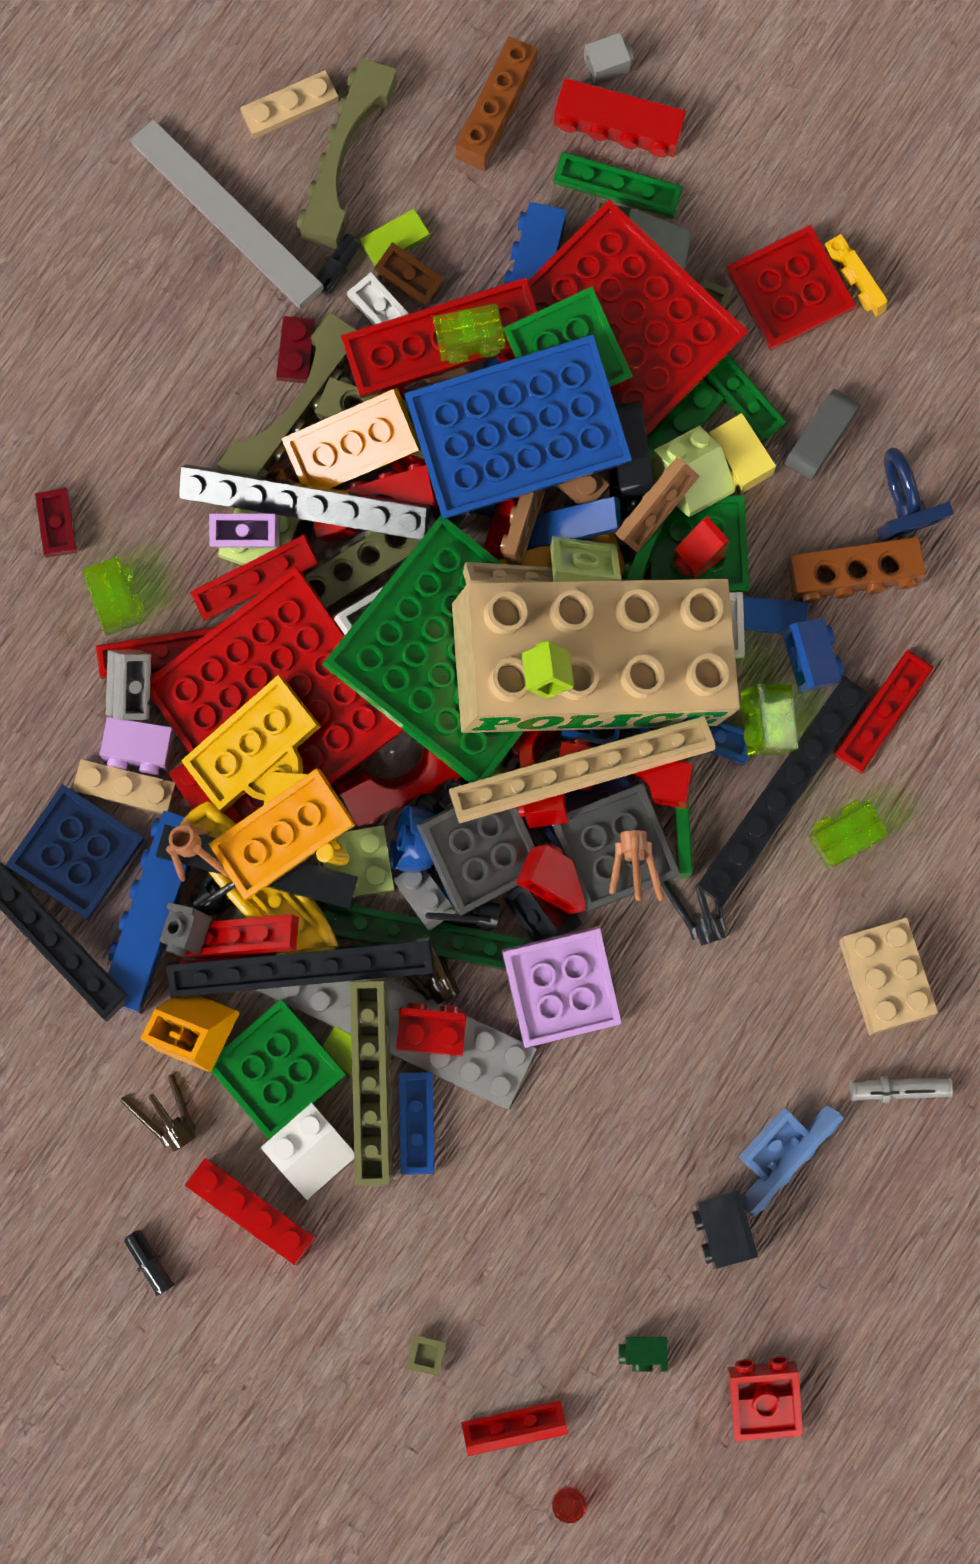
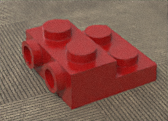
M776 1356L770 1358L768 1364L755 1365L753 1360L742 1359L735 1362V1367H727L735 1442L803 1436L799 1371L795 1361L789 1362L787 1357Z

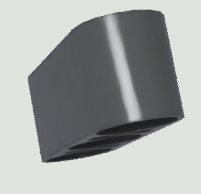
M834 388L789 453L784 464L812 481L856 416L861 405Z

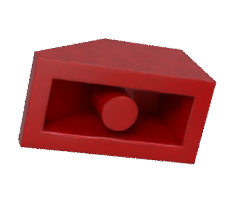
M707 516L675 548L673 556L675 561L673 563L683 576L689 575L692 579H698L724 558L729 540Z
M552 844L531 848L516 880V884L568 915L584 912L586 903L573 861L563 855L562 849Z

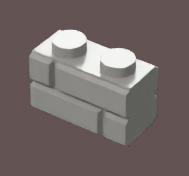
M108 650L107 716L117 720L149 719V705H147V702L150 701L151 654L140 650Z

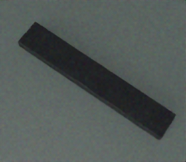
M164 825L156 858L173 862L166 848L170 845L169 835L175 827ZM199 835L201 847L220 862L209 846V843L216 838ZM179 854L182 865L224 876L197 854L192 857H183ZM302 862L266 888L349 910L358 877Z
M0 861V910L100 1017L108 1022L131 997L17 876Z

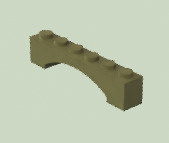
M361 58L358 67L351 69L348 78V86H350L348 95L341 97L338 106V114H340L337 125L332 124L329 130L327 141L330 143L327 153L322 152L319 158L317 170L320 171L317 181L312 180L309 186L307 199H310L307 210L302 209L299 214L297 227L300 228L302 240L333 250L336 249L342 240L348 224L347 212L340 209L338 202V185L342 164L350 144L366 121L381 108L388 110L398 82L396 68Z
M329 312L311 336L312 346L316 349L314 362L307 382L295 402L280 419L260 434L243 442L235 439L218 462L219 470L267 477L270 473L268 471L275 462L280 463L287 454L281 438L306 428L308 424L306 419L312 411L315 412L329 377L340 381L341 377L344 376L345 371L343 369L348 363V358L340 335L356 331V329Z

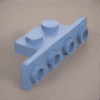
M826 1105L804 1127L788 1110L782 1108L739 1155V1158L759 1178L741 1197L745 1211L755 1216L770 1204L771 1198L781 1187L787 1185L792 1180L797 1169L814 1156L818 1146L827 1137L836 1132L838 1124L844 1119L840 1112Z

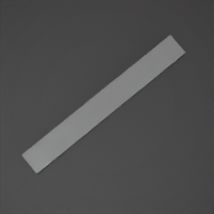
M154 119L130 139L131 144L300 310L324 289L323 284Z

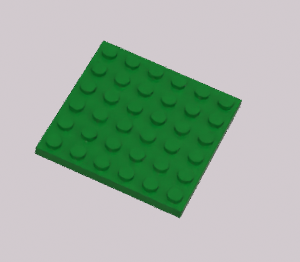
M440 515L322 665L471 783L489 778L524 731L461 733L452 603L466 586L463 575L465 562L503 563L447 518L443 519L442 515Z

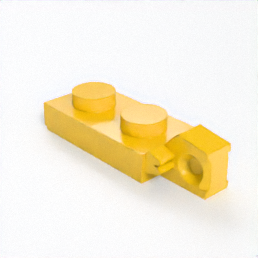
M842 234L826 242L825 249L830 260L838 262L840 266H843L841 273L850 286L855 284L861 293L858 295V298L866 311L872 310L876 318L885 313L887 309L886 297Z

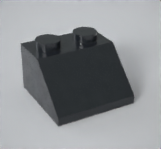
M739 1190L695 1204L697 1210L692 1211V1217L696 1230H703L706 1243L701 1244L706 1264L712 1263L713 1268L717 1269L758 1257Z

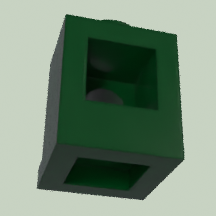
M625 1337V1344H618L619 1364L632 1365V1371L652 1372L653 1365H659L660 1372H667V1337Z

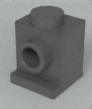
M168 902L166 909H169V913L159 942L167 945V952L185 957L186 952L200 955L212 917L194 908Z

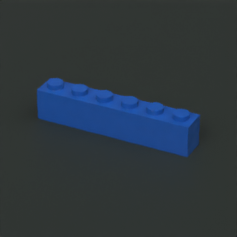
M163 811L162 817H156L153 823L151 836L154 837L151 849L146 848L142 855L140 867L144 869L140 880H134L129 898L133 899L130 910L124 911L120 919L119 929L123 931L119 942H113L108 955V961L112 962L108 974L131 997L122 1008L139 1014L142 1013L165 945L159 942L169 913V909H166L167 903L179 904L191 869L189 866L182 865L186 880L180 881L173 862L156 858L164 825L177 827L185 818L168 811Z

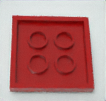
M811 225L726 267L727 274L770 351L853 311L856 307L855 302Z

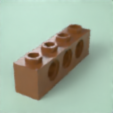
M510 36L508 37L456 142L457 160L485 171L537 65V48Z
M919 537L791 555L788 561L794 600L803 599V603L818 602L822 600V596L835 595L837 599L853 596L854 592L867 590V594H877L886 591V587L899 586V589H911L917 587L918 583L922 582L926 575ZM884 561L892 562L896 566L897 572H885L881 567V563ZM849 567H861L865 572V576L862 578L853 577L849 572ZM821 570L830 572L833 576V581L829 583L820 581L817 577V572Z

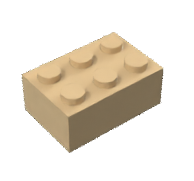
M907 918L841 938L839 944L869 1036L928 1019L938 1014Z

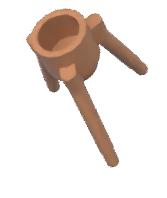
M185 821L183 825L177 826L171 831L168 839L170 845L166 848V851L172 857L180 881H185L186 876L179 854L183 857H192L197 854L224 876L229 877L222 864L201 847L199 835L208 836L210 831L194 826L189 821Z
M641 830L621 832V842L615 843V860L609 893L615 894L622 857L625 855V860L632 861L635 899L640 901L642 899L640 861L644 860L646 856L657 899L662 901L664 896L652 854V842H647V832Z

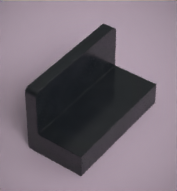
M520 885L504 898L534 942L568 934L582 925V921L576 913L568 915Z

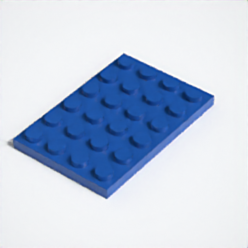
M594 335L404 393L443 519L456 517L632 462Z

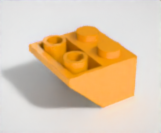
M199 995L172 997L154 1009L140 1039L158 1052L211 1073L240 1012Z

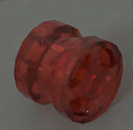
M564 1487L554 1494L552 1510L555 1517L561 1522L575 1523L584 1516L586 1501L578 1489Z

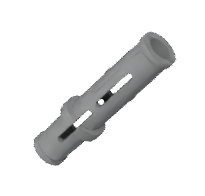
M880 1076L879 1080H850L851 1101L881 1100V1103H889L890 1099L952 1098L953 1095L951 1076L889 1079L888 1076Z

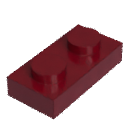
M283 316L276 372L277 381L307 382L310 374L313 349L311 336L315 331V319Z
M67 488L35 493L45 558L78 553Z

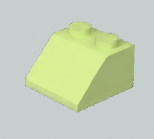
M700 426L653 451L650 462L654 485L676 457H679L700 475L676 505L688 517L734 493L735 485L722 446Z

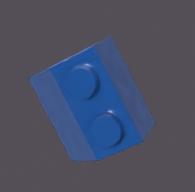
M824 618L793 623L782 632L799 694L829 687L841 682L840 675H844L843 664L839 656H834L831 645L835 643L833 629L831 625L825 624Z

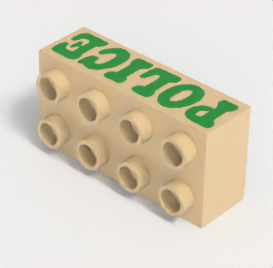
M728 579L468 583L452 603L461 733L659 728L705 716L708 726H717L740 709ZM549 640L569 650L574 687L546 699L526 690L522 653L533 648L539 642Z

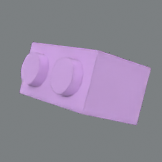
M209 514V546L212 548L280 547V516L277 514Z
M107 717L100 756L103 761L107 762L109 767L125 770L127 765L140 767V772L158 775L159 770L168 772L175 733L172 727Z

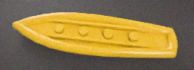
M205 802L194 808L180 824L183 825L185 821H189L194 826L209 830L210 834L208 836L218 838L236 825L234 821L222 811H219L211 802ZM209 872L221 888L232 881L230 877ZM236 887L226 893L246 918L288 914L299 917L296 950L338 946L333 930L314 900L270 888H264L248 900H244Z

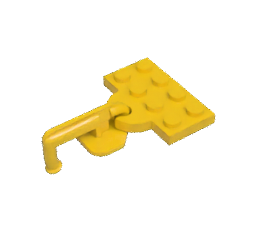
M277 675L181 761L219 811H226L245 793H248L252 798L264 801L265 805L308 775L303 774L302 758L297 747L321 726L282 676ZM337 839L331 843H326L316 852L317 859L320 862L336 865H346L349 862L348 853Z

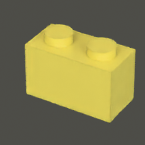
M742 413L709 432V435L722 446L734 485L740 494L773 476L776 465Z

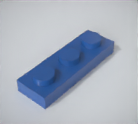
M432 1072L399 1073L401 1175L434 1174Z

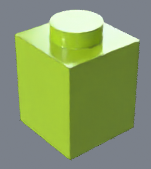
M548 640L539 642L533 648L522 653L526 690L549 699L574 687L569 650Z

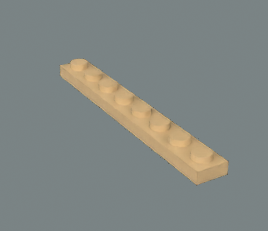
M702 716L449 789V794L458 822L463 823L715 750V742L706 718Z

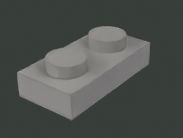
M426 870L417 873L403 872L393 879L399 891L428 931L443 922V920L427 919L425 916L427 912L456 913L451 903Z

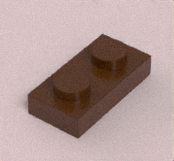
M393 242L374 267L375 272L425 307L444 281L443 277Z

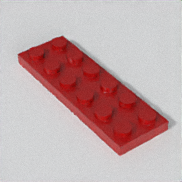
M523 278L340 336L360 399L512 352L502 328L538 311L527 278Z

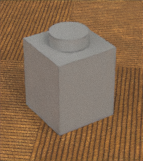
M620 33L585 45L584 60L594 85L630 73L634 54L630 43H624Z

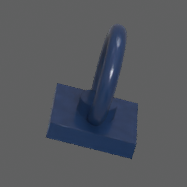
M890 448L886 451L884 456L885 474L892 498L897 507L895 511L898 518L888 521L877 529L880 542L941 523L954 514L950 501L926 509L923 500L920 501L913 472L904 454L897 448ZM900 478H901V480H902V483H903V486H904V490H905V493H904V491H903V488H902V485H901V481H900Z

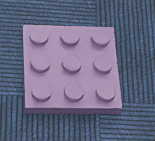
M599 926L502 950L525 1048L622 1024Z

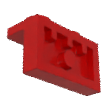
M407 1003V1008H399L396 1050L463 1057L467 1014L460 1013V1007L441 1006L440 1011L427 1010V1004Z

